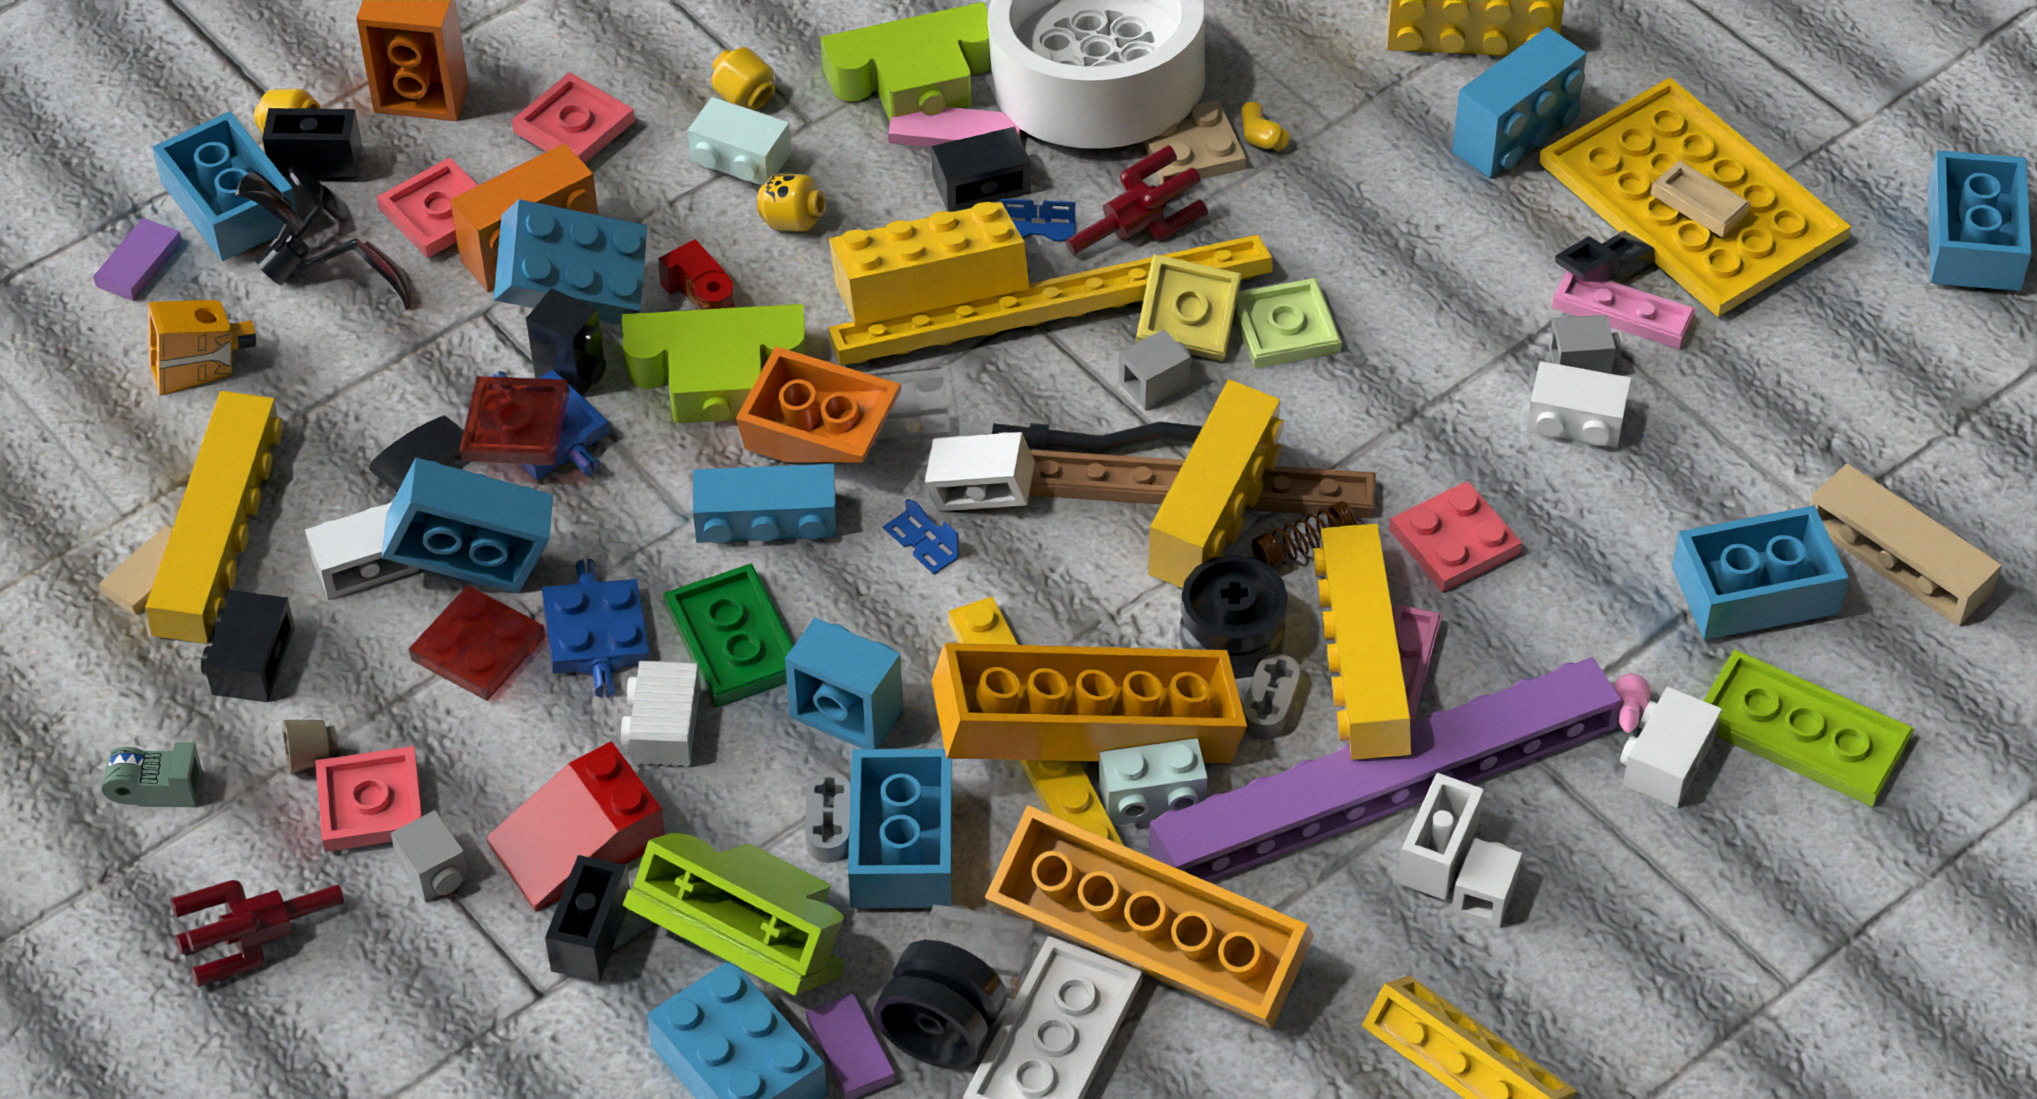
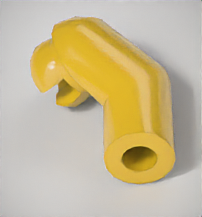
M1257 102L1245 103L1241 108L1246 141L1253 146L1263 149L1272 148L1275 151L1285 149L1290 140L1289 132L1281 128L1280 124L1264 119L1261 104Z

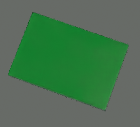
M752 563L663 593L664 604L692 662L698 663L700 679L714 708L787 683L785 658L793 648V644Z

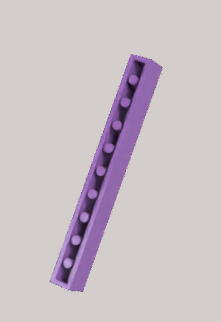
M1593 657L1577 663H1565L1553 672L1534 679H1522L1510 688L1491 695H1479L1467 704L1448 711H1436L1424 720L1410 724L1411 755L1351 760L1349 744L1330 755L1316 760H1304L1296 764L1292 769L1270 777L1262 776L1256 778L1248 785L1225 794H1213L1203 802L1182 810L1167 811L1157 819L1150 821L1149 851L1153 858L1207 882H1212L1424 801L1436 773L1471 784L1612 731L1617 727L1622 699Z

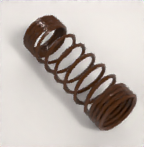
M1337 502L1330 505L1328 511L1320 509L1317 512V516L1309 514L1306 520L1297 519L1294 525L1286 524L1283 530L1275 528L1272 535L1264 533L1253 538L1251 542L1253 556L1255 559L1276 570L1281 564L1286 565L1287 562L1285 552L1279 541L1275 538L1276 532L1283 534V542L1291 559L1297 560L1298 552L1296 546L1286 533L1288 527L1294 529L1297 546L1301 553L1307 556L1309 547L1305 537L1297 528L1299 522L1305 524L1306 536L1311 547L1320 548L1318 536L1308 523L1311 517L1316 519L1317 531L1321 538L1320 524L1323 528H1327L1319 518L1321 513L1327 514L1329 527L1358 525L1356 516L1346 502ZM1309 529L1315 538L1317 547L1314 545L1311 539ZM1298 534L1304 543L1306 552L1303 550L1300 544ZM1287 539L1293 548L1294 556L1289 549Z

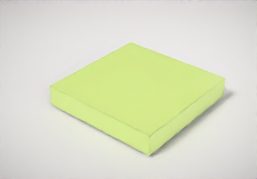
M1317 278L1238 292L1234 317L1254 369L1341 353L1342 341Z

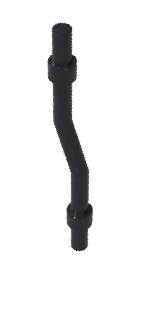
M1159 421L1105 435L1051 430L1048 424L1030 423V427L993 423L992 434L1022 432L1030 450L1047 451V448L1104 454L1158 440L1194 444L1203 426Z

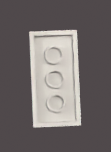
M1048 936L966 1090L963 1099H1083L1142 984L1143 971Z

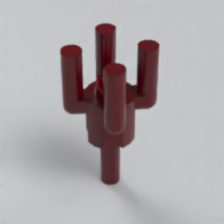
M1170 145L1125 169L1120 174V182L1126 192L1103 205L1105 218L1066 239L1069 251L1076 255L1112 233H1115L1118 238L1124 241L1146 227L1155 240L1162 241L1208 215V209L1201 199L1166 219L1163 215V209L1166 208L1167 202L1201 182L1199 173L1194 167H1191L1158 187L1155 185L1149 187L1144 183L1143 180L1177 161V155Z
M229 880L170 899L176 918L225 903L226 914L219 916L218 922L176 934V943L181 954L224 941L227 945L235 943L239 953L191 968L196 986L201 987L260 968L264 963V954L260 944L290 935V920L344 904L343 893L337 884L283 901L278 889L246 898L243 886L239 881Z

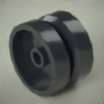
M1240 555L1213 557L1196 566L1185 579L1181 595L1180 641L1182 648L1227 650L1234 678L1253 677L1258 664L1263 658L1271 654H1282L1288 594L1283 579L1271 566L1255 558Z
M924 939L912 942L903 951L893 970V979L884 987L873 1008L874 1021L881 1033L891 1043L917 1060L936 1067L949 1069L969 1067L978 1058L988 1038L987 1029L996 1022L1006 1002V987L999 975L987 963L963 948L944 941Z

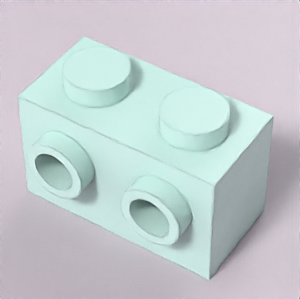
M714 97L710 98L687 130L691 162L759 185L766 184L771 176L777 174L791 155L789 122Z
M1198 738L1100 752L1099 789L1103 807L1113 826L1152 821L1167 811L1182 810L1206 799L1207 774Z

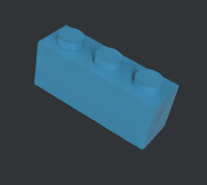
M834 464L694 469L693 520L696 543L837 537Z

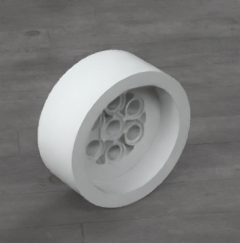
M991 0L988 9V31L994 97L1001 111L1005 112L1021 130L1034 137L1050 143L1076 148H1112L1135 144L1158 136L1175 123H1180L1192 112L1202 97L1206 82L1203 0Z

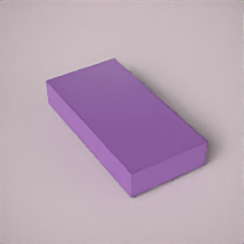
M142 218L94 274L93 278L96 287L134 301L182 243L180 231Z
M853 993L805 1011L806 1021L845 1099H855L895 1083V1073Z

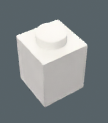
M1473 838L1455 884L1451 913L1500 928L1518 881L1522 852L1512 850L1498 842H1486Z

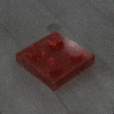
M477 376L459 449L462 460L465 462L554 465L570 394L567 380Z
M467 585L409 647L411 661L488 701L546 635L543 624Z

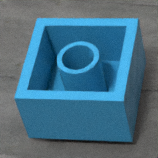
M814 617L785 658L790 718L861 749H879L903 714L901 655L884 643L872 642L851 633L842 625L830 624Z

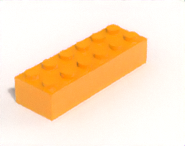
M944 643L931 680L946 759L1100 761V752L1198 738L1204 763L1231 764L1247 728L1227 650Z
M1027 805L985 896V899L998 911L1104 957L1142 970L1143 974L1270 1029H1273L1314 937L1306 923Z

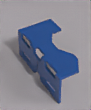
M1001 199L1010 217L1025 218V221H1013L1022 238L1030 235H1043L1053 241L1063 242L1075 235L1076 202L1045 200L1042 205H1039V219H1045V223H1032V218H1038V205H1034L1033 200ZM1007 204L1024 205V207H1007ZM1053 206L1069 207V209H1056ZM1051 219L1069 220V223L1051 222Z
M906 499V511L882 526V528L903 547L910 545L914 547L913 556L934 575L959 558L958 533L945 521L943 522V527L937 526L928 518L916 501ZM912 516L922 527L918 528L908 518ZM898 527L906 536L902 538L892 528ZM928 530L936 536V539L933 541L924 534ZM942 543L952 554H946L938 545ZM927 554V555H928L929 557H931L937 564H936L935 566H933V565H932L928 560H926L923 556H925V555Z

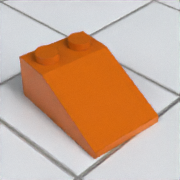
M775 346L738 413L736 421L744 448L784 462L863 463L902 388L900 383Z

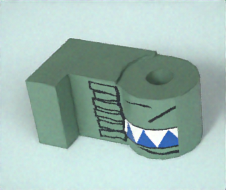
M175 742L173 751H143L135 747H119L112 750L108 755L102 783V793L109 800L119 804L147 807H196L203 770L195 743Z

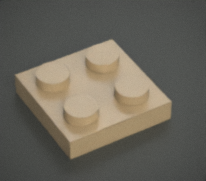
M1219 99L1197 104L1192 112L1180 123H1175L1158 136L1142 141L1149 156L1167 145H1170L1177 155V161L1156 172L1161 184L1191 167L1197 170L1201 179L1246 169V157Z

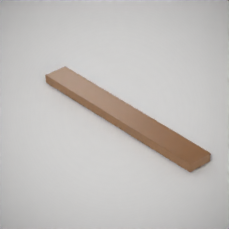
M1030 450L1035 464L1029 496L1162 505L1185 460ZM1275 466L1273 471L1266 469L1261 478L1264 484L1254 507L1247 505L1245 509L1317 515L1320 509L1328 511L1330 505L1344 501L1351 507L1356 518L1373 519L1376 472Z

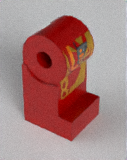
M696 239L658 258L660 285L669 295L681 290L696 306V310L735 308L732 300V280Z

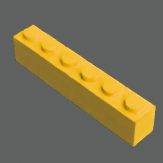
M227 391L219 392L145 607L151 636L208 644L213 626H215L219 609L225 606L223 598L225 589H232L235 583L237 572L235 559L237 553L244 552L247 546L249 535L247 523L250 515L256 516L259 510L261 496L259 486L261 480H268L270 476L273 445H279L282 440L284 422L283 418L277 417L275 398Z
M1378 523L1321 528L1322 548H1313L1315 577L1324 576V579L1317 580L1320 608H1329V611L1322 612L1324 640H1334L1333 644H1327L1329 673L1339 674V677H1332L1334 707L1343 706L1344 710L1336 711L1339 741H1349L1351 760L1411 755L1410 715Z

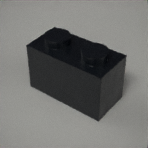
M268 108L262 141L266 156L282 176H290L288 170L293 164H296L314 177H357L362 141L355 109Z
M1015 126L931 146L932 177L949 212L973 207L982 202H994L1031 193V161Z
M551 288L526 317L534 376L539 379L553 370L579 395L583 396L592 384H597L601 380L606 369L598 309Z
M231 591L226 608L219 609L217 613L215 637L212 645L205 647L201 658V672L207 676L212 695L260 702L269 701L295 628L288 597Z
M582 855L577 856L545 936L551 972L600 982L628 908L623 906L627 892L630 889L627 865Z

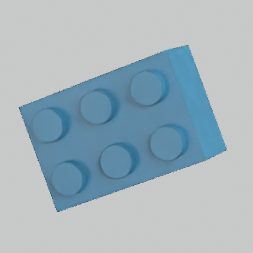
M1547 27L1461 88L1458 96L1452 152L1490 179L1505 168H1512L1519 161L1520 157L1534 147L1542 146L1550 135L1563 126H1569L1578 117L1581 110L1580 97L1582 85L1585 81L1584 69L1587 53Z
M231 111L152 147L161 184L222 262L278 236L284 225L281 220L258 203L235 195L239 182L246 174L257 172L267 178L287 197L292 209L298 214L293 188Z
M1937 150L1928 183L1930 283L2021 291L2031 257L2026 158Z
M518 199L501 215L494 301L535 308L552 288L597 308L599 321L622 325V314H636L641 311L648 225Z
M415 458L386 513L381 558L518 594L550 540L553 494L490 478L483 474H475L449 467L438 462Z
M1815 505L1679 531L1672 563L1673 572L1703 640L1840 614L1849 580Z
M945 749L851 750L848 858L850 908L952 907L953 777L952 759H946Z
M729 961L647 1013L651 1047L696 1099H824L827 1097L825 1063L740 967Z

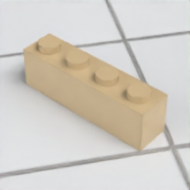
M1846 463L1812 494L1810 506L1815 505L1833 543L1960 627L1994 594L2002 564L1992 559L1988 553L1977 549L1954 534L1947 526L1939 524L1916 509L1909 501L1901 499L1878 484L1871 476L1863 474L1850 464Z

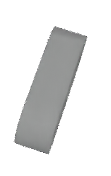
M1271 654L1263 658L1256 668L1243 705L1247 724L1245 731L1256 739L1269 740L1276 738L1285 729L1299 691L1300 667L1292 657L1285 654ZM1277 674L1284 675L1285 677L1281 678L1278 688L1271 687V679H1274ZM1265 704L1272 706V714H1269L1266 720L1257 718V716L1262 714Z
M821 772L810 780L807 787L806 845L811 857L819 862H837L849 852L851 784L846 776L839 772ZM826 792H835L833 808H825L824 798ZM824 826H833L834 836L832 842L822 841L824 838Z

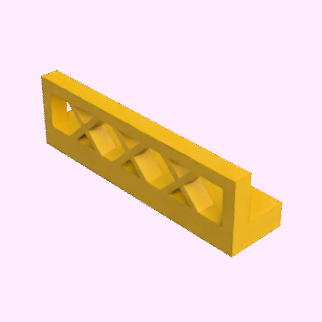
M1411 975L1384 983L1361 1025L1464 1099H1573L1577 1093V1090Z

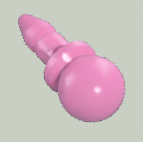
M1633 673L1619 677L1613 685V688L1622 699L1619 723L1626 733L1632 732L1638 726L1639 718L1642 717L1651 698V688L1647 680Z

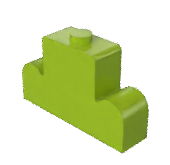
M984 2L820 37L822 67L833 94L841 100L852 102L865 99L872 91H876L890 123L892 117H900L921 111L926 115L932 116L941 113L945 107L970 108L972 105L971 75L983 74L991 70L988 9Z
M804 304L622 314V345L627 378L634 386L645 389L659 387L669 380L672 418L676 423L736 420L775 346L807 355Z
M670 833L648 841L633 887L804 976L827 966L844 920L843 915L837 909L825 904L831 887L829 883L752 844H743L723 852H716L709 843L688 834Z

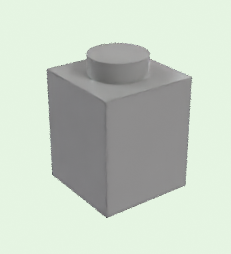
M1607 314L1553 318L1549 352L1554 364L1612 374L1613 362L1620 359L1621 342L1618 332L1612 333Z
M1163 329L1119 352V384L1146 411L1190 387L1191 355L1183 343L1176 342Z
M436 810L391 832L397 862L425 903L440 895H447L455 891L461 884L470 880L464 851Z

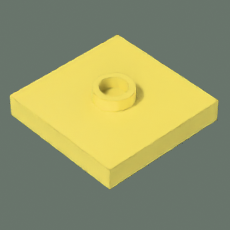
M1154 254L1135 342L1138 343L1164 329L1176 342L1183 343L1191 355L1223 362L1226 356L1242 274Z

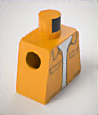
M218 300L156 301L148 303L149 366L159 395L173 393L228 377L232 373V351L256 347V333L252 320L229 323L222 302Z

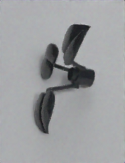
M293 164L288 170L294 183L315 201L314 208L304 220L292 209L287 197L263 175L257 172H250L241 179L235 195L258 203L284 223L278 236L269 244L270 247L256 260L262 272L273 282L282 286L297 270L305 275L312 267L349 250H355L395 289L401 297L405 309L411 304V289L405 273L388 255L369 241L363 243L358 239H353L307 260L306 255L310 252V249L300 237L323 208L339 222L344 221L348 216L347 208L338 196L326 186L320 184L311 173L296 164Z

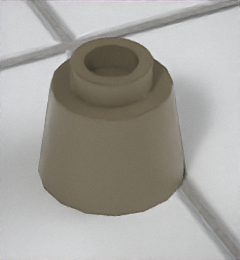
M324 720L282 721L284 749L290 774L316 767L315 760L328 759L332 755H338L335 726H325Z

